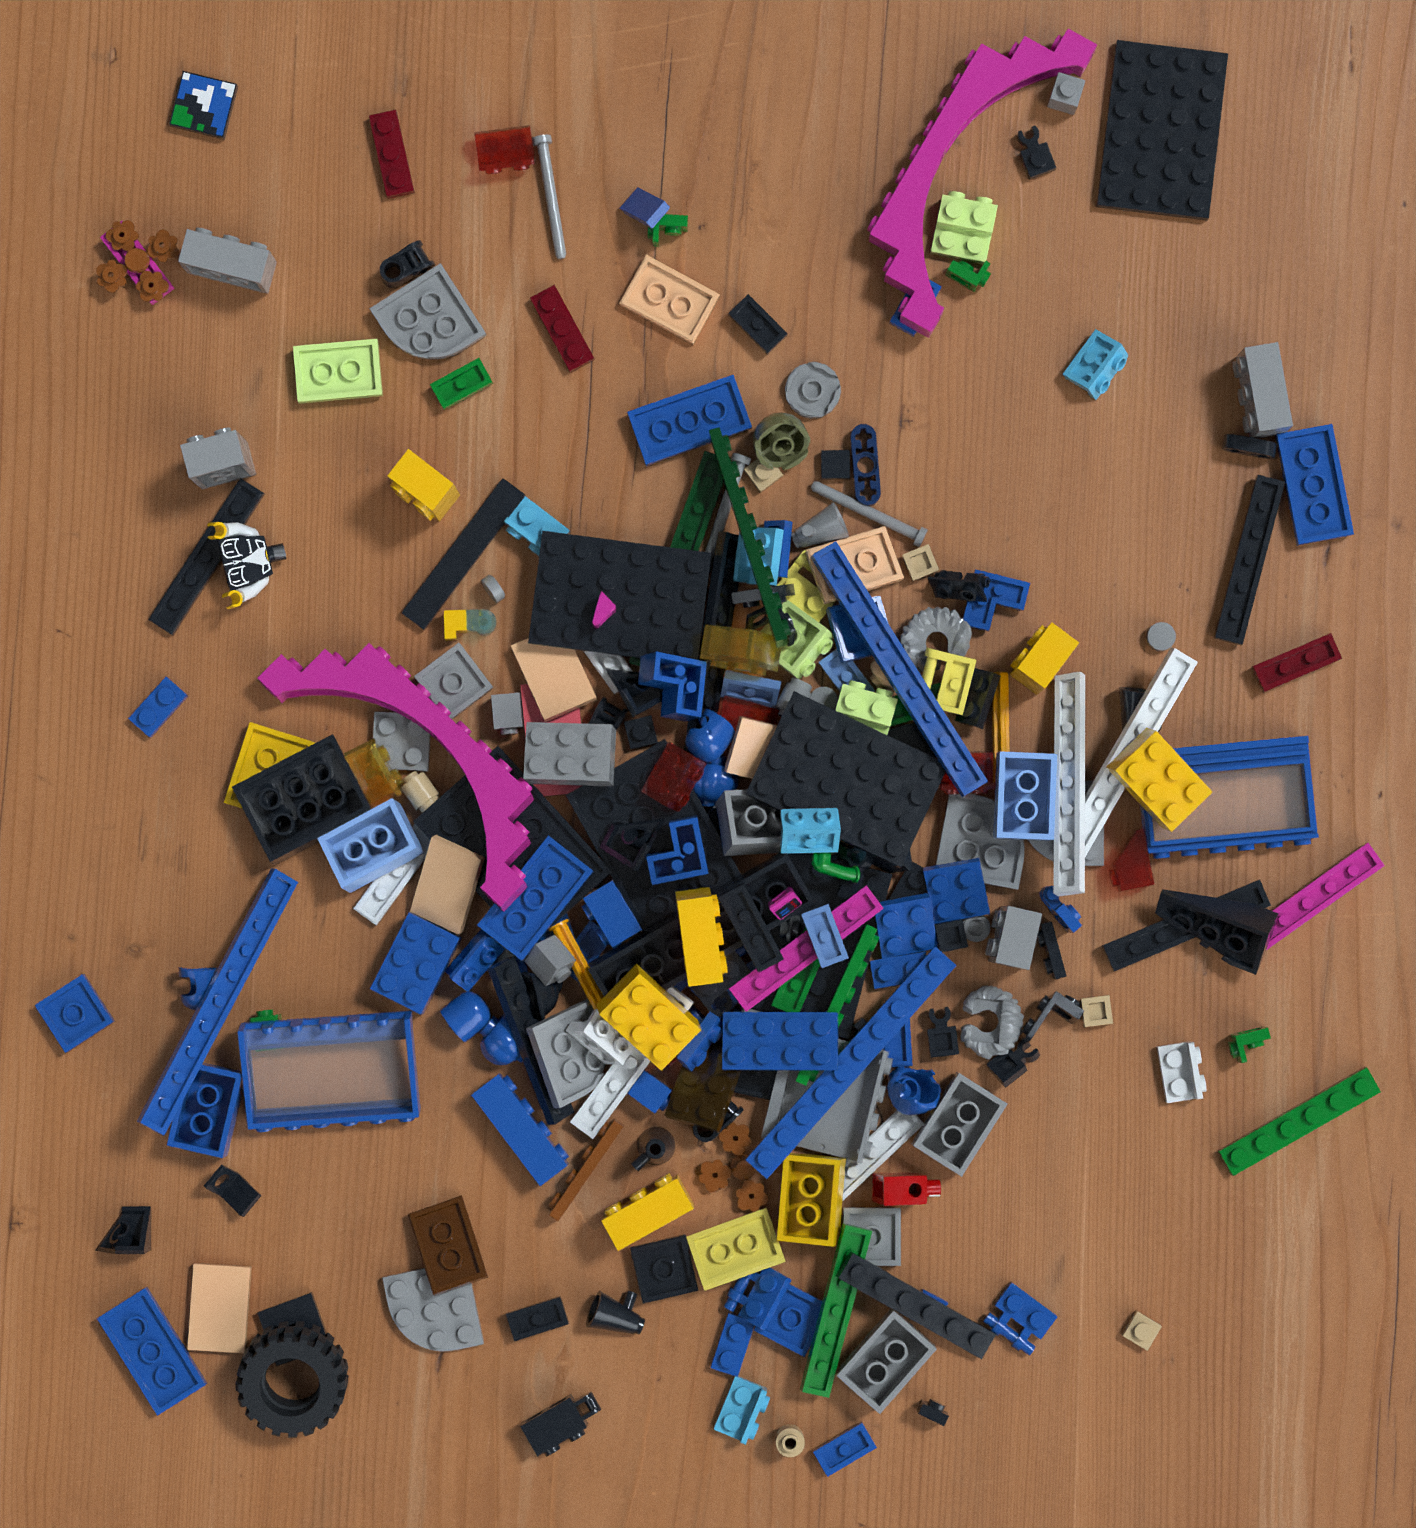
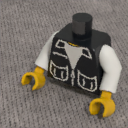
M210 522L207 526H214L216 532L214 536H208V538L217 539L229 592L222 594V598L231 597L232 604L226 608L232 609L240 606L242 602L255 597L269 583V576L273 575L271 563L286 560L284 545L280 543L267 546L264 535L260 536L255 528L238 522Z

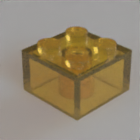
M705 625L700 659L711 661V667L738 673L748 671L750 674L766 676V671L778 672L781 647L776 648L773 635L753 629Z

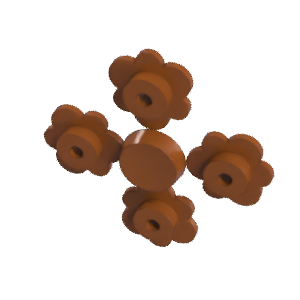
M126 220L121 224L119 221H115L112 224V229L106 232V239L112 243L114 250L119 251L123 249L128 251L125 255V265L117 264L114 260H109L107 265L100 264L96 268V273L99 276L97 279L98 285L101 287L105 286L108 292L114 293L119 289V286L126 285L127 280L125 276L128 270L132 273H141V281L136 284V289L140 291L141 299L145 302H150L153 299L160 301L163 298L162 293L168 291L169 283L163 279V275L160 272L152 273L145 271L150 263L149 256L151 258H158L160 262H166L168 258H175L179 253L176 246L178 239L173 235L170 236L167 230L161 229L156 233V236L149 237L148 242L150 246L146 252L143 249L134 248V241L138 240L139 234L134 231L135 225L133 222Z
M732 1122L727 1129H723L719 1134V1139L723 1142V1149L727 1152L732 1150L735 1155H738L733 1159L731 1169L728 1166H723L722 1161L719 1159L714 1160L713 1163L705 1161L701 1165L702 1174L699 1176V1181L705 1184L709 1192H715L719 1187H727V1179L730 1178L732 1172L736 1178L745 1180L742 1183V1188L736 1190V1196L739 1198L738 1207L741 1210L750 1209L752 1212H756L760 1209V1206L768 1202V1195L763 1192L764 1185L762 1183L755 1184L753 1180L749 1179L756 1172L745 1161L749 1155L743 1154L745 1146L751 1144V1138L748 1136L749 1128L745 1124L737 1126L736 1123ZM734 1136L738 1137L737 1141L733 1140ZM783 1162L776 1168V1173L783 1172ZM717 1173L718 1176L714 1178L712 1174ZM750 1193L754 1194L753 1198L749 1197Z

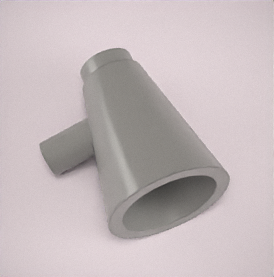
M833 502L798 527L795 532H792L791 536L797 548H804L847 538L849 533L837 506Z

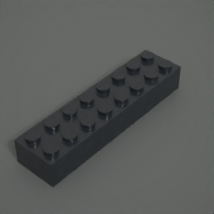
M779 852L711 892V895L717 894L720 916L715 917V923L721 924L724 945H718L719 951H724L726 956L743 946L737 931L718 898V895L741 883H744L769 930L816 904L787 853L781 854ZM788 887H791L802 901V905L785 918L779 920L769 909L768 902ZM678 911L588 963V970L603 996L636 964L665 990L687 978Z

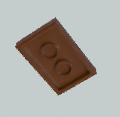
M462 1195L408 1214L434 1296L488 1278Z

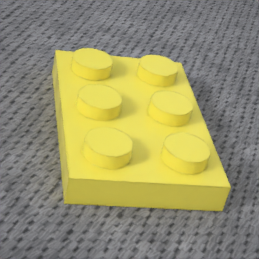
M767 1208L686 1237L705 1291L786 1262L779 1241H777V1235Z

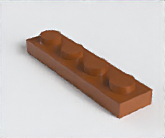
M614 1119L612 1124L606 1121L597 1134L601 1138L595 1148L591 1145L581 1157V1160L585 1162L579 1171L573 1169L564 1182L569 1185L564 1194L562 1195L557 1192L549 1204V1207L553 1209L549 1216L559 1222L624 1127L623 1124Z

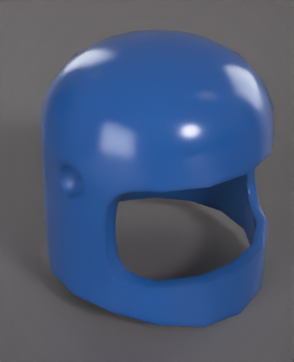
M705 709L701 718H698L702 728L690 729L686 735L685 743L688 751L696 759L703 762H713L730 745L734 738L735 730L721 715L712 710Z
M178 967L179 977H189L191 984L190 992L181 995V1001L186 1008L196 1010L218 968L187 969Z
M471 991L463 992L440 1010L451 1030L465 1043L480 1032L489 1023L491 1018L490 1009L486 1002L478 994Z

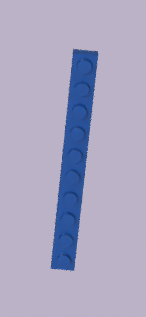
M835 541L814 553L811 559L961 797L963 798L986 784L988 780L838 543Z
M275 868L270 869L136 1122L163 1136L167 1132L298 882Z
M935 946L839 1053L838 1071H823L745 1161L765 1179H768L957 965Z

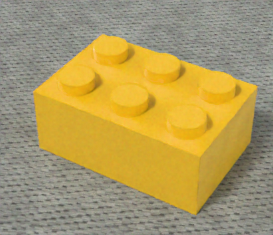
M409 449L387 475L392 482L390 487L395 494L408 504L412 500V504L417 511L429 521L434 517L440 522L460 496L451 481Z
M1053 622L1047 627L1041 625L1027 642L1031 647L1029 649L1024 648L1010 665L1014 669L1010 676L1036 695L1048 686L1079 644L1077 640Z
M1147 727L1106 766L1163 829L1170 832L1179 826L1212 793L1210 788L1156 730Z
M709 887L675 892L688 987L723 982L722 974L728 973L724 951H719L718 946L724 945L721 924L715 923V917L720 916L717 894L711 895Z
M637 964L597 1003L599 1015L661 1071L701 1031L698 1019Z
M790 1153L784 1159L777 1241L831 1247L837 1245L840 1236L846 1158Z
M668 1173L655 1181L656 1187L648 1191L643 1187L630 1195L631 1201L623 1205L618 1201L605 1209V1215L601 1221L618 1251L694 1209V1203L678 1174L672 1177Z

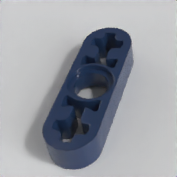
M860 424L852 430L850 437L855 498L863 505L873 506L878 502L881 495L877 438L875 430L870 425ZM861 430H864L866 435H871V439L867 440L866 447L867 450L873 449V453L862 452L856 454V450H862L861 441L855 438V436H859ZM862 458L871 459L874 464L873 470L869 473H862L857 467L858 461ZM874 476L875 481L870 480L869 484L870 490L875 491L876 495H872L871 500L867 501L865 496H860V492H863L865 489V482H858V478L869 479Z

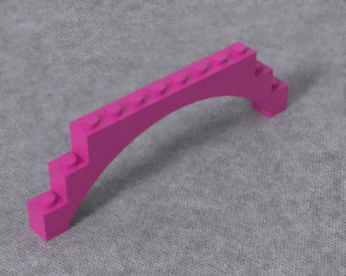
M1067 29L1064 36H1057L1051 50L1026 36L1023 37L1020 44L1014 43L1007 57L982 43L977 51L971 50L964 63L968 66L964 74L958 73L951 85L954 91L949 98L944 97L937 109L940 115L935 122L931 120L923 133V136L926 137L921 146L917 144L909 157L912 160L907 170L902 168L895 181L898 184L895 192H888L881 205L885 209L880 217L874 216L867 231L871 232L869 242L896 256L895 258L890 256L883 268V271L886 272L884 282L911 296V298L906 296L898 309L902 313L900 316L901 323L929 338L943 315L944 307L937 303L926 269L923 249V215L932 180L943 157L954 141L977 116L1008 94L1029 84L1057 77L1058 72L1067 75L1076 74L1081 77L1095 53L1097 44Z
M368 643L348 664L336 651L331 654L324 649L304 670L294 658L291 657L287 660L281 654L257 678L262 686L281 703L287 698L339 696L377 704L416 723L433 736L456 760L475 793L486 834V881L480 888L504 912L527 888L523 880L526 875L515 865L511 868L509 866L531 844L527 837L530 832L519 821H516L514 824L512 822L533 802L534 798L530 792L533 788L522 777L518 780L510 774L512 768L501 758L496 761L490 755L492 750L481 739L477 742L469 736L471 730L460 720L455 723L449 717L451 712L441 702L434 704L429 699L431 696L430 692L420 683L415 686L409 680L411 675L400 664L397 667L393 666L388 661L391 658L390 655L382 647L378 646L375 649Z

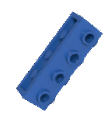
M499 1073L471 1096L539 1186H542L568 1166L569 1163L566 1159L569 1155L560 1143L555 1146L549 1136L552 1132L542 1120L538 1123L532 1116L535 1110L525 1097L520 1100L514 1092L517 1086L508 1075L503 1077Z

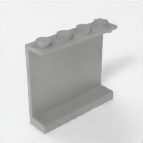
M838 1039V1055L847 1046L849 1041ZM881 1050L800 1141L797 1145L798 1147L857 1161L860 1164L863 1163L864 1158L869 1159L873 1142L868 1141L870 1130L876 1131L880 1114H876L875 1110L877 1102L883 1103L886 1086H882L884 1074H890L893 1062L892 1058H888L889 1051ZM777 1070L762 1131V1139L766 1137L814 1083L808 1081L805 1086L796 1082L795 1079L799 1071ZM823 1071L818 1072L816 1079L823 1073Z

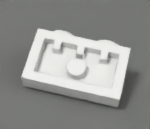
M595 1009L589 1019L584 1022L571 1021L566 1029V1032L604 1064L623 1065L634 1048L626 1038L599 1015L598 1009Z
M1191 1041L1157 1046L1165 1102L1172 1103L1191 1099H1203L1202 1092H1206V1081L1204 1075H1199L1198 1064L1202 1063L1199 1046L1195 1047L1194 1042Z

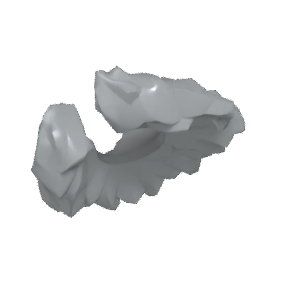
M928 607L925 610H921L918 614H914L912 619L909 620L908 625L903 627L904 632L901 635V643L915 667L920 672H923L927 656H924L926 639L931 633L941 632L947 637L948 653L965 656L970 647L972 631L968 622L960 618L957 611H950L947 607H943V609ZM940 660L937 661L935 670H940Z
M992 985L982 986L978 990L971 992L964 1000L962 1008L963 1011L971 1015L978 1014L984 1010H990L998 1017V1026L992 1032H982L971 1024H965L961 1027V1042H964L967 1048H971L978 1056L985 1059H990L995 1055L1008 1054L1009 1049L1015 1047L1014 1043L1022 1034L1021 1030L1024 1024V1015L1021 1013V1007L1017 1005L1018 1000L1013 999L1011 993L1002 991L1001 988L998 989Z

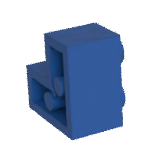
M661 652L641 656L638 684L663 689L660 717L684 722L698 719L702 715L707 662Z
M697 815L669 821L674 849L646 855L652 885L708 874Z
M613 880L583 898L586 904L581 907L590 921L596 919L600 926V929L596 932L604 945L610 943L613 948L643 930Z

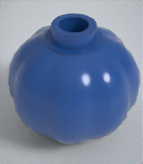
M721 755L713 762H703L695 759L686 770V777L703 806L713 807L724 791L737 790L739 783L738 775L724 771L726 756Z
M505 1014L499 1019L493 1015L489 1023L479 1032L483 1036L480 1042L483 1056L489 1062L499 1066L508 1065L516 1060L522 1063L523 1060Z

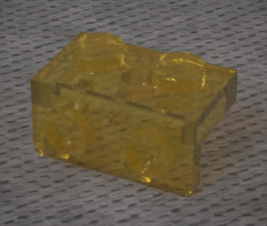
M375 738L344 753L346 761L370 803L393 792L396 796L402 794L401 784L404 783L402 776L397 768L392 770L388 763L391 758L384 745L379 746Z

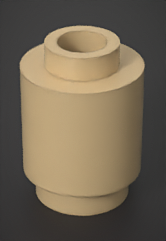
M414 771L402 780L405 785L401 787V790L414 808L420 810L421 813L439 799V792L424 772L418 774Z
M787 1424L782 1426L776 1433V1447L783 1456L795 1457L803 1451L805 1440L803 1432L799 1427ZM788 1438H793L796 1444L786 1446L785 1441Z

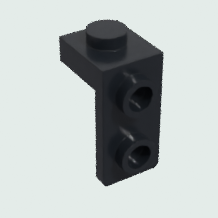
M1057 991L1049 997L1045 995L1036 1007L1040 1011L1034 1020L1029 1018L1022 1028L1021 1032L1024 1033L1021 1042L1026 1044L1031 1041L1050 1010L1071 1024L1079 1020L1084 1010L1079 1007V1002L1071 996L1065 995L1064 997Z

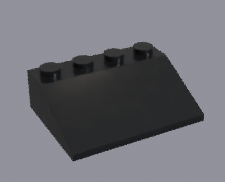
M334 734L232 786L270 863L274 865L319 843L317 838L374 808Z

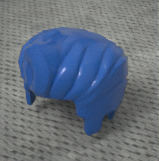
M905 1067L894 1069L888 1075L887 1090L895 1109L903 1115L910 1116L923 1114L934 1109L940 1100L941 1092L940 1084L933 1078L935 1072L932 1069L916 1070Z

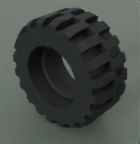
M288 1321L280 1322L278 1328L275 1329L271 1325L264 1329L262 1335L257 1334L251 1340L250 1346L246 1347L236 1374L238 1376L235 1382L236 1391L239 1393L238 1402L240 1407L246 1406L245 1415L250 1421L255 1418L258 1421V1428L263 1431L266 1427L273 1430L271 1435L280 1437L281 1432L288 1433V1438H297L298 1432H303L304 1436H308L314 1433L315 1427L322 1429L327 1426L329 1418L334 1419L337 1415L340 1405L343 1403L348 1385L347 1359L342 1358L344 1351L340 1344L334 1346V1337L330 1333H326L324 1336L320 1333L321 1327L313 1324L312 1329L304 1327L305 1322L296 1321L295 1326H289ZM293 1358L301 1360L314 1369L319 1378V1387L314 1394L304 1399L292 1400L284 1398L274 1392L266 1380L268 1367L281 1359Z

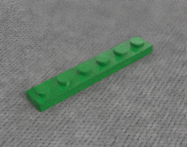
M868 924L864 927L826 1011L838 1013V1028L844 1017L840 1010L844 1002L850 1003L856 988L851 987L855 977L861 978L868 964L863 961L868 950L874 951L879 940V936L875 935L877 929ZM799 1071L795 1081L806 1086L808 1081H815L819 1071Z
M1363 1067L1219 1149L1218 1153L1230 1174L1235 1176L1381 1093V1090L1368 1068Z
M846 1223L842 1224L800 1385L802 1392L827 1398L830 1396L857 1293L855 1287L842 1281L836 1275L850 1251L864 1259L866 1258L872 1230Z

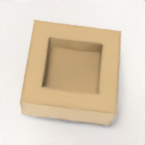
M759 459L744 469V472L760 493L783 477L778 467H773L774 470L769 469L761 464Z
M929 544L902 555L912 582L939 571Z
M1109 995L1080 999L1081 1008L1084 1010L1082 1014L1084 1027L1113 1024Z
M1136 1310L1122 1336L1148 1351L1162 1326Z

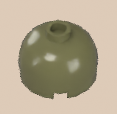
M779 412L764 417L758 423L753 434L755 453L760 463L769 469L774 470L773 467H782L783 470L790 469L800 464L809 452L810 436L802 421L792 414Z

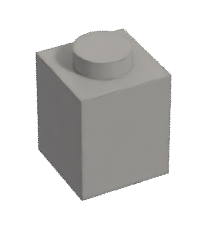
M1058 72L1047 107L1074 115L1086 80Z
M521 694L491 695L494 730H501V735L518 734V729L524 728Z
M556 935L536 943L525 960L526 964L545 986L556 981L561 983L570 976V969L576 961Z

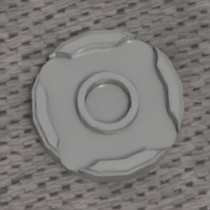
M809 362L800 365L788 376L785 386L786 400L791 409L798 415L809 419L822 418L831 413L838 404L841 394L840 381L836 373L825 364Z

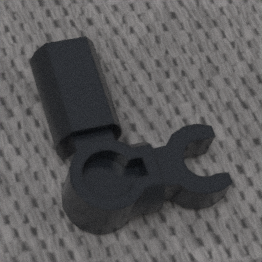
M839 840L838 852L831 855V860L835 862L843 860V863L850 865V868L858 866L860 870V879L857 883L842 879L836 896L849 899L860 890L865 876L863 871L871 867L873 857L871 854L852 845L846 847V844Z

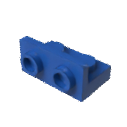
M480 929L445 972L452 981L469 992L505 948L484 930Z

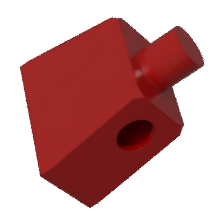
M872 1173V1202L883 1206L927 1204V1197H940L941 1195L940 1180H927V1176L921 1173ZM912 1184V1190L909 1193V1187Z

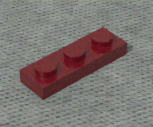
M396 109L369 115L387 198L390 199L415 193Z
M555 284L530 297L533 306L570 373L595 360Z
M1330 633L1254 665L1252 669L1262 692H1266L1342 659V656Z

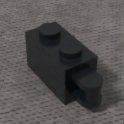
M592 1391L576 1400L572 1394H569L523 1421L520 1427L537 1457L543 1453L547 1457L561 1448L559 1444L568 1438L570 1442H573L585 1435L584 1429L588 1426L586 1419L599 1412L601 1407ZM583 1402H585L587 1408L589 1409V1411L585 1412L584 1414L578 1406Z

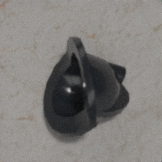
M521 972L538 1019L542 1021L556 1007L563 982L558 983L556 981L545 986L536 974Z

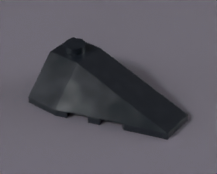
M1162 889L1155 914L1181 932H1189L1201 940L1199 944L1204 948L1208 949L1210 946L1223 955L1221 959L1227 964L1255 975L1259 970L1279 913L1253 903Z

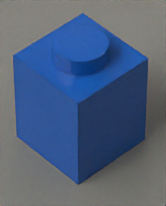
M644 1069L627 1094L653 1113H656L658 1109L661 1111L666 1109L672 1089Z

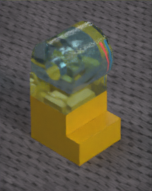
M444 610V634L446 641H457V633L476 632L479 635L487 636L492 634L497 627L496 617L489 610Z

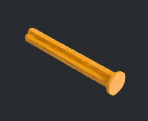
M1002 671L994 672L1001 677L992 700L993 781H990V784L995 785L996 753L1000 751L1010 752L1008 673Z
M566 919L550 927L548 931H553L554 935L557 936L576 959L572 969L593 1009H598L597 1003L604 996L588 970V963L567 925L569 920Z

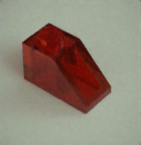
M724 695L720 715L736 729L740 716L776 725L779 710Z
M1143 829L1135 830L1112 863L1113 870H1109L1112 887L1117 886L1118 892L1155 885Z

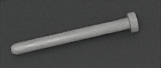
M539 135L532 138V144L538 148L555 256L557 259H564L566 257V249L548 146L552 143L551 135Z
M732 453L731 460H736L740 472V477L736 478L739 485L745 465H750L751 458ZM726 489L705 552L711 553L709 573L714 561L718 532L724 531L732 507Z
M814 481L811 486L813 492L915 540L913 545L917 547L921 546L928 529L924 527L918 530L881 511L863 505L858 500L818 481Z

